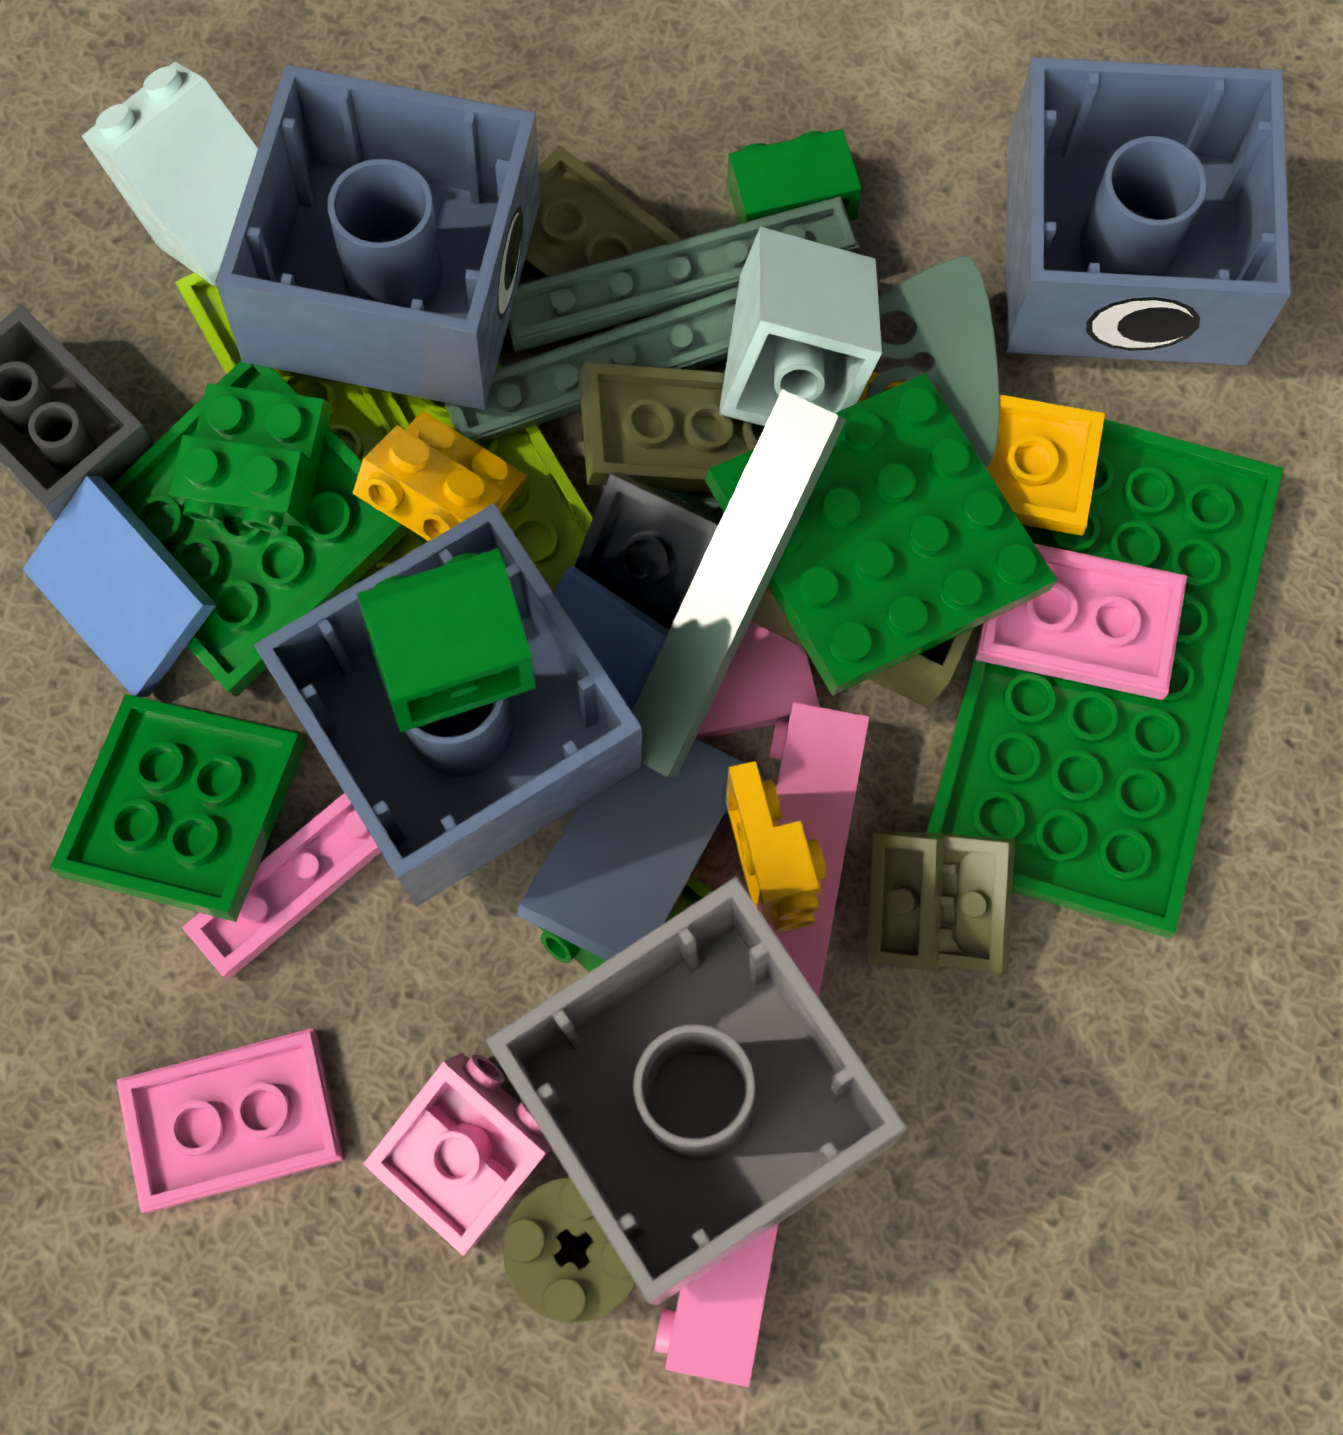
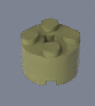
M570 1177L556 1179L539 1186L528 1194L513 1212L503 1236L504 1267L515 1293L536 1313L559 1322L580 1323L591 1321L615 1310L634 1290L636 1282ZM568 1232L578 1239L589 1234L593 1241V1244L586 1250L590 1263L582 1269L572 1262L562 1266L558 1261L557 1256L564 1250L560 1239Z

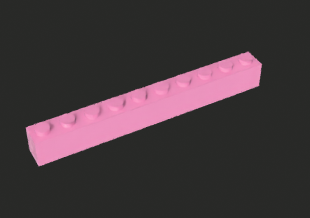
M793 702L789 722L776 720L769 758L781 760L778 781L774 783L782 812V819L777 820V825L801 821L806 841L818 839L825 861L827 879L820 880L822 893L817 894L820 910L813 913L815 918L814 924L782 933L776 932L774 924L769 926L819 998L869 717ZM778 1224L681 1289L676 1311L662 1308L654 1351L668 1354L665 1370L749 1387Z

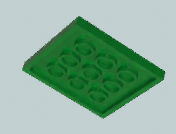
M242 360L217 383V385L298 395L274 368L244 363ZM203 396L110 487L217 604L190 640L187 647L228 693L238 697L268 668L256 650L255 643L351 588L410 529L352 494L362 461L329 426L305 527L282 524L280 532H268L243 524V518L223 515L222 522L218 524L187 517L183 514L184 506L169 497L168 493L182 435L195 436Z
M926 373L834 413L846 419V422L768 584V588L832 696L1050 591L1057 582L1055 575ZM754 449L708 469L705 482L724 513Z

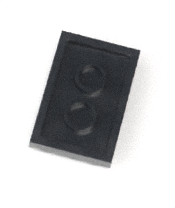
M620 472L612 473L608 478L574 567L670 630L721 520Z

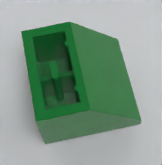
M499 548L482 554H461L453 557L441 567L412 576H391L378 582L373 588L357 593L375 661L400 733L535 689L531 652Z

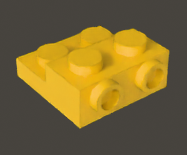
M423 410L405 429L396 425L363 458L352 494L429 542L493 503L502 515L522 492L528 475Z
M756 761L729 767L725 802L751 900L768 925L774 924L777 933L794 931L814 924L815 918L813 913L820 910L817 894L822 893L820 880L827 879L825 861L818 839L806 841L801 821L777 825V820L782 819L778 793L773 779L761 781Z

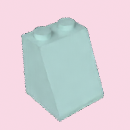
M174 62L170 66H165L152 72L145 79L143 87L124 103L113 105L104 110L98 116L96 125L81 137L156 245L215 286L258 148L205 78Z
M760 227L740 274L720 401V415L765 426L782 390L832 413L857 404L882 354L876 259Z

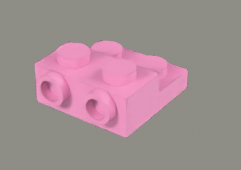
M460 1053L440 1065L363 1165L464 1256L475 1247L511 1200L525 1189L553 1154L554 1150L524 1102L522 1101L519 1104L500 1087L505 1080L501 1070L493 1062L481 1055L474 1054L469 1059L466 1055Z

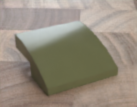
M921 832L873 833L867 963L931 971L936 966L998 974L1005 972L1008 969L1015 839Z

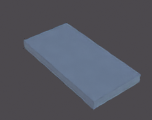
M695 739L677 778H667L642 764V768L578 806L519 903L517 916L607 961L666 923L728 812L725 800L729 767L744 764L745 762Z

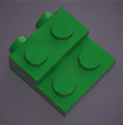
M207 383L195 436L182 435L168 496L184 506V515L207 523H221L223 515L243 518V524L268 532H280L282 524L305 527L332 406L322 398Z

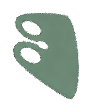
M960 256L918 273L892 288L878 299L880 318L891 311H902L914 319L917 327L913 339L903 345H890L881 338V355L898 360L911 359L916 354L924 352L933 357L934 366L926 372L918 371L912 366L894 367L885 370L875 378L869 389L868 398L884 392L885 388L893 382L909 381L926 373L985 467H988L993 459L996 448L999 423V382L994 328L981 273L970 256Z

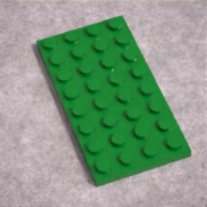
M1104 419L1088 521L1083 536L1025 525L1023 527L1034 544L1187 575L1168 694L1163 700L977 661L974 660L975 649L925 833L1015 839L1013 893L1162 937L1170 938L1175 934L1284 468Z

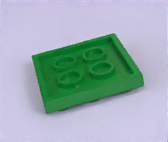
M125 694L50 869L61 878L237 922L306 743L299 733Z

